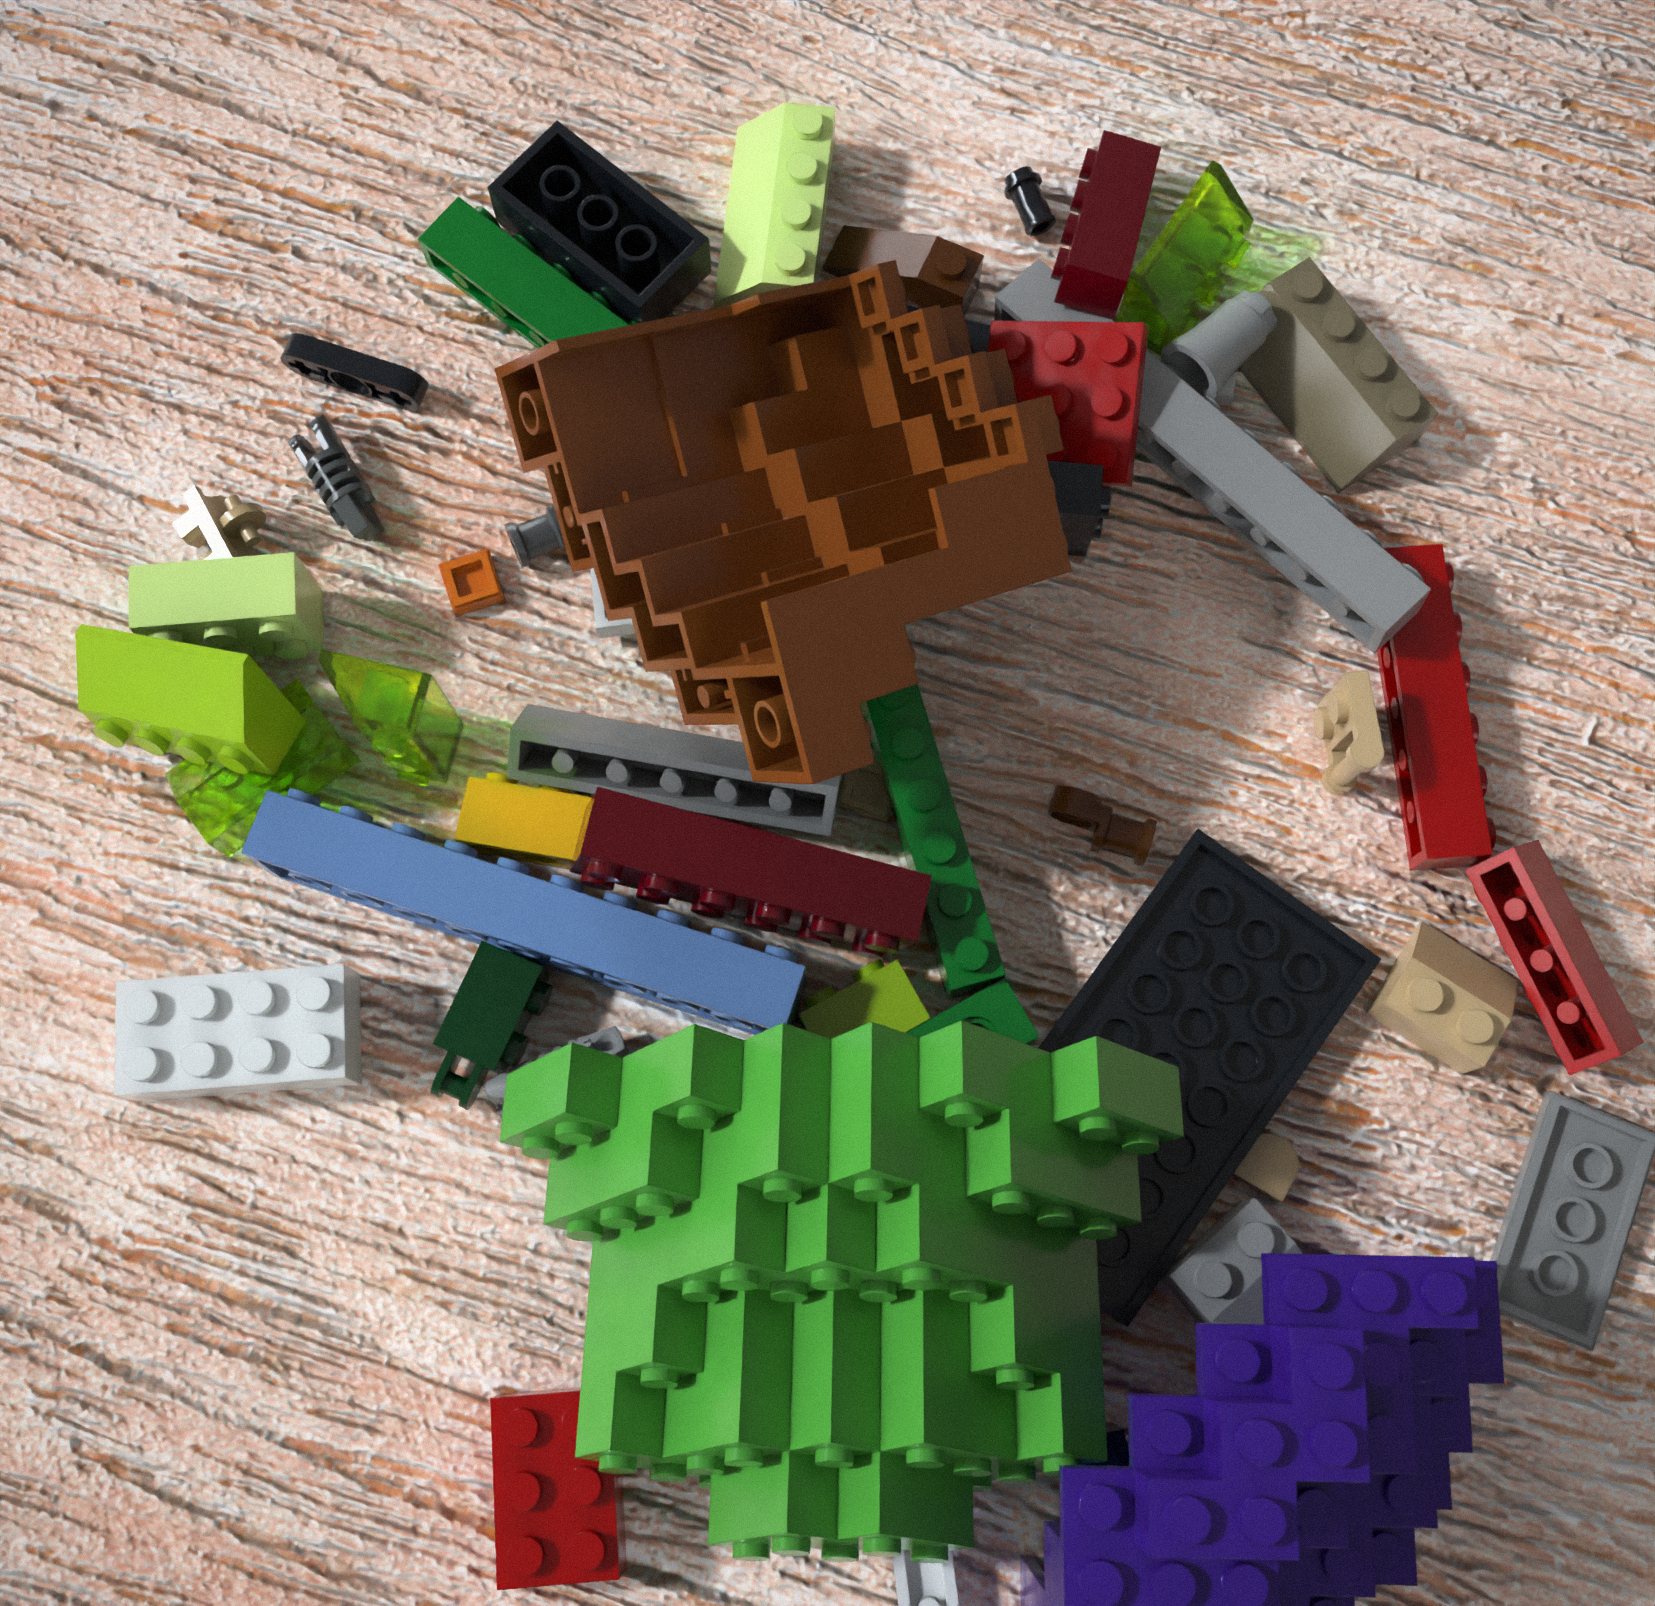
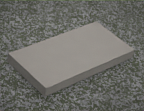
M1554 1091L1545 1092L1490 1261L1497 1262L1500 1315L1584 1351L1593 1352L1655 1154L1654 1132Z

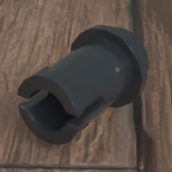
M1029 166L1021 167L1011 172L1004 180L1006 185L1004 195L1007 199L1013 201L1025 227L1026 234L1037 236L1048 231L1056 223V219L1052 215L1041 191L1040 184L1042 178L1040 174L1033 172Z

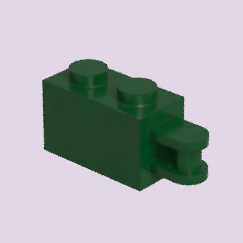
M481 941L433 1042L435 1046L447 1053L431 1087L432 1095L438 1098L442 1097L443 1094L459 1100V1107L468 1110L476 1100L489 1070L501 1074L509 1066L514 1067L519 1064L529 1042V1037L524 1035L533 1014L537 1016L542 1014L553 989V986L547 983L551 975L543 966ZM461 1058L475 1064L469 1079L455 1073Z

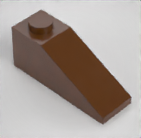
M844 225L823 264V271L836 277H843L878 263L896 260L900 279L905 286L906 305L926 308L940 304V308L961 304L963 316L965 317L980 285L984 255L939 236Z

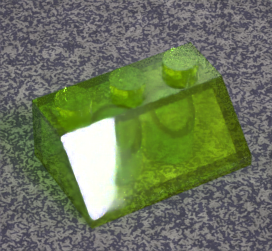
M1214 160L1211 161L1129 276L1116 322H1144L1149 327L1147 348L1160 356L1165 345L1187 333L1199 323L1200 319L1195 316L1202 305L1208 308L1212 307L1226 284V280L1222 279V276L1229 267L1236 271L1241 266L1253 244L1246 240L1254 219L1219 163Z
M321 649L318 661L352 720L370 741L371 748L378 751L383 756L384 763L391 766L397 772L396 777L405 782L420 786H428L430 780L447 783L464 722L433 675Z
M298 678L280 691L303 716L306 723L274 775L251 770L247 774H240L222 764L207 761L204 765H198L187 759L165 773L177 803L210 846L228 858L243 848L267 790L286 796L289 788L314 796L361 761Z

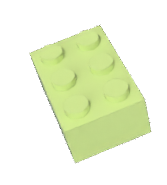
M295 552L129 566V629L134 634L249 654L253 660L254 656L271 654L285 659L303 658L308 655V651L325 650L323 590Z

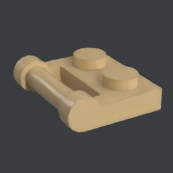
M1368 670L1346 672L1318 703V708L1314 710L1315 733L1319 740L1324 739L1329 766L1322 774V784L1325 790L1333 795L1341 796L1348 793L1356 785L1357 776L1361 772L1373 770L1382 762L1384 757V746Z

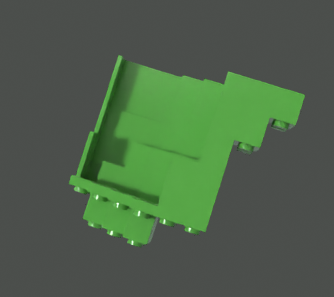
M961 1020L920 1038L875 1022H869L832 1039L781 1023L745 1040L693 1024L623 1058L571 1042L507 1074L500 1142L522 1148V1154L527 1157L550 1159L543 1225L566 1230V1237L572 1240L593 1241L575 1458L599 1461L598 1471L608 1474H632L636 1472V1468L649 1469L650 1479L660 1482L686 1481L687 1476L699 1477V1487L711 1489L708 1545L733 1548L732 1559L768 1561L770 1560L771 1549L772 1553L777 1555L803 1556L810 1554V1548L821 1549V1560L856 1562L859 1561V1550H863V1555L892 1557L900 1556L901 1549L910 1550V1561L945 1563L948 1562V1551L974 1548L973 1492L991 1490L992 1480L996 1479L1003 1484H1032L1036 1482V1473L1043 1472L1044 1475L1050 1477H1060L1059 1465H1087L1108 1461L1096 1240L1113 1238L1117 1236V1229L1142 1222L1137 1155L1155 1153L1159 1150V1144L1184 1137L1179 1067L1098 1036L1050 1053Z

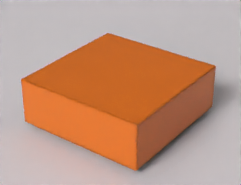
M488 548L438 564L452 610L456 617L506 601L492 555Z

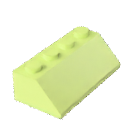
M785 102L738 127L713 303L714 308L734 304L758 293L818 282L835 148V107Z

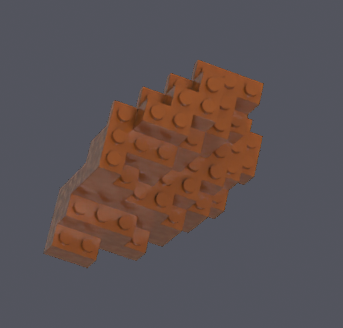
M896 260L878 263L843 277L758 293L727 306L555 340L495 368L523 473L540 469L545 471L572 572L594 568L608 621L632 619L645 671L670 670L685 725L739 726L753 782L816 784L874 763L870 747L871 730L867 720L862 715L860 703L919 683L915 669L916 654L913 644L907 636L905 624L1072 571L1068 556V543L1062 529L1055 498V484L1050 475L1046 457L1047 454L1063 450L1059 432V420L1055 413L1052 396L1047 395L1017 403L1013 386L1014 377L1008 364L1005 348L987 353L982 351L972 354L969 343L970 333L964 321L961 304L940 308L939 304L908 313L905 302V286L900 279Z

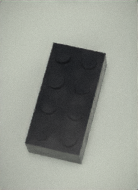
M558 120L487 187L496 220L501 226L513 235L519 234L534 247L537 254L549 264L557 263L565 268L575 280L576 285L586 293L590 294L593 291L601 295L611 305L614 314L626 323L629 321L643 323L666 318L712 272L710 245L707 236Z

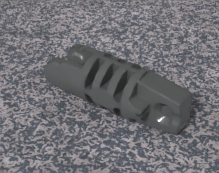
M319 414L310 422V427L322 446V451L316 453L312 444L299 434H295L287 442L308 478L312 480L314 488L326 504L327 510L337 525L342 527L346 525L354 538L372 541L384 531V527L371 504L376 499L369 486L365 483L356 464L350 458V454L330 421L324 414Z

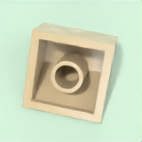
M1421 921L1416 926L1365 1013L1463 1074L1485 1067L1512 1020L1518 980Z

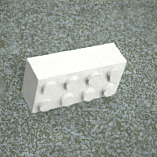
M345 964L116 981L114 1096L135 1101H151L362 1084L360 974Z

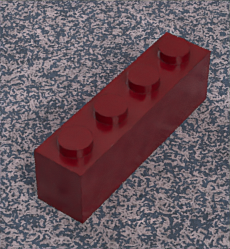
M1103 130L1097 150L1087 148L1078 177L1087 180V182L1078 180L1069 209L1070 211L1077 212L1078 215L1069 213L1060 244L1069 246V249L1059 248L1050 277L1060 281L1054 300L1055 303L1114 320L1128 284L1161 151L1160 146Z

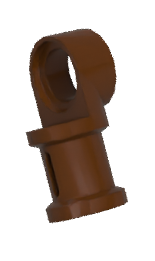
M1070 786L1055 787L1047 812L1049 816L1060 822L1094 832L1090 851L1099 853L1101 849L1131 857L1135 865L1144 866L1154 838L1156 820L1148 818L1145 822L1118 815L1113 813L1111 806L1101 804V798L1091 792Z

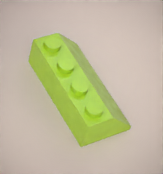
M81 624L75 632L78 709L95 725L94 733L100 739L113 746L123 747L126 743L139 746L157 756H163L165 752L181 755L188 761L198 765H204L209 761L222 764L240 774H247L251 770L274 775L306 723L303 716L249 654Z

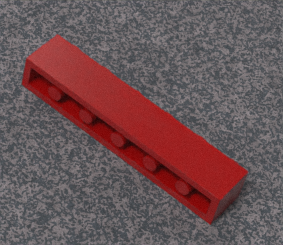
M1443 544L1383 548L1401 564L1405 563L1416 569L1422 576L1424 583L1431 588L1419 612L1377 651L1410 871L1472 867L1493 855L1492 849L1496 843V829L1493 820L1486 815L1484 796L1488 785L1485 768L1482 765H1478L1475 744L1479 737V725L1476 715L1470 713L1467 698L1471 677L1467 663L1461 661L1459 642L1462 637V621L1459 613L1453 612L1451 592L1454 586L1453 567L1450 562H1445Z

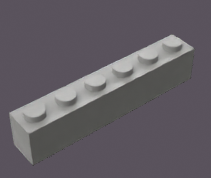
M527 704L510 728L508 779L594 794L597 787L691 812L831 837L838 810L843 774L816 784L753 782L743 742Z

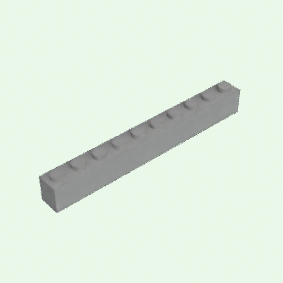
M1037 259L995 295L994 321L1114 322L1102 316L1055 303L1054 300L1060 281L1050 278L1052 269L1040 259ZM1146 349L1136 448L1375 654L1421 609L1431 588L1424 583L1420 573L1412 566L1405 563L1401 564L1383 549L1381 542L1372 532L1366 529H1359L1342 514L1334 500L1326 495H1319L1302 481L1300 474L1291 464L1277 460L1262 447L1260 440L1252 431L1247 428L1238 427L1223 414L1222 409L1214 399L1207 395H1200L1185 382L1182 374L1176 367L1169 363H1162Z

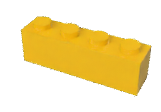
M489 772L486 774L485 779L468 777L454 838L456 842L472 847L478 851V854L503 857L570 870L585 809L592 797L571 794L569 789L539 784L538 788L518 785L519 780L508 779L507 775L502 773Z

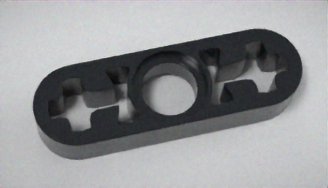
M301 333L290 335L280 357L281 362L287 368L305 378L408 411H417L420 408L429 387L428 382L420 374L407 367Z

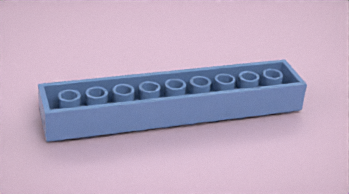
M289 788L286 796L269 790L266 791L241 851V854L274 877L479 945L481 941H484L531 962L751 1035H756L781 1023L793 1026L807 984L806 966L797 964L799 956L786 949L766 945L764 952L743 946L745 938L731 931L716 927L712 928L710 935L689 928L691 923L689 919L676 913L659 910L657 916L654 917L635 910L637 906L635 901L610 892H605L602 900L583 893L584 886L563 876L552 875L550 882L529 875L531 868L511 859L499 857L495 865L477 858L478 851L472 847L452 840H446L444 847L434 845L424 840L425 833L404 824L393 823L391 830L373 824V817L352 807L342 805L339 813L320 806L321 800L297 789Z

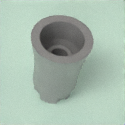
M1242 290L1233 299L1226 300L1211 315L1187 333L1165 345L1161 351V362L1169 363L1176 367L1182 374L1185 382L1200 395H1207L1215 399L1229 378L1265 342L1266 336L1277 326L1278 320L1273 313L1272 304L1257 291L1248 292Z

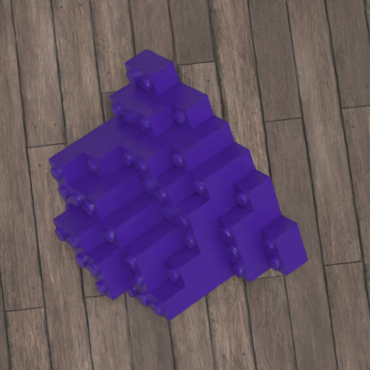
M1261 1253L1264 1324L1195 1323L1197 1394L1128 1393L1129 1466L1059 1465L1060 1523L1058 1521H1044V1571L1032 1555H1020L1021 1606H1355L1354 1597L1376 1598L1375 1585L1417 1586L1414 1528H1438L1437 1510H1452L1449 1452L1473 1453L1469 1383L1505 1384L1497 1262L1475 1261L1474 1257Z

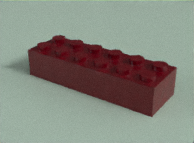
M601 787L596 788L585 809L569 871L582 875L580 882L589 887L613 891L615 884L634 888L637 889L636 897L647 902L668 905L670 898L692 903L690 911L698 915L722 919L724 912L743 916L746 917L744 925L765 932H777L778 926L799 931V940L821 946H830L831 940L852 944L851 953L871 959H883L884 953L897 954L899 949L918 942L932 875Z

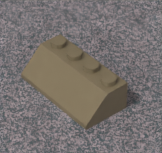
M1310 257L1269 282L1259 292L1272 304L1273 313L1278 320L1277 326L1266 336L1265 342L1239 367V370L1338 493L1419 441L1438 412Z

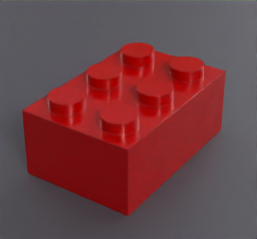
M581 1387L502 1393L490 1398L497 1590L620 1580L627 1569L622 1474L598 1471L599 1461L575 1458Z

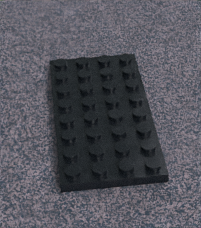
M1197 829L1038 1047L1051 1053L1098 1036L1179 1067L1184 1137L1159 1144V1150L1155 1153L1137 1155L1142 1222L1117 1229V1236L1113 1238L1096 1240L1100 1309L1124 1327H1128L1381 960L1376 954L1200 829Z

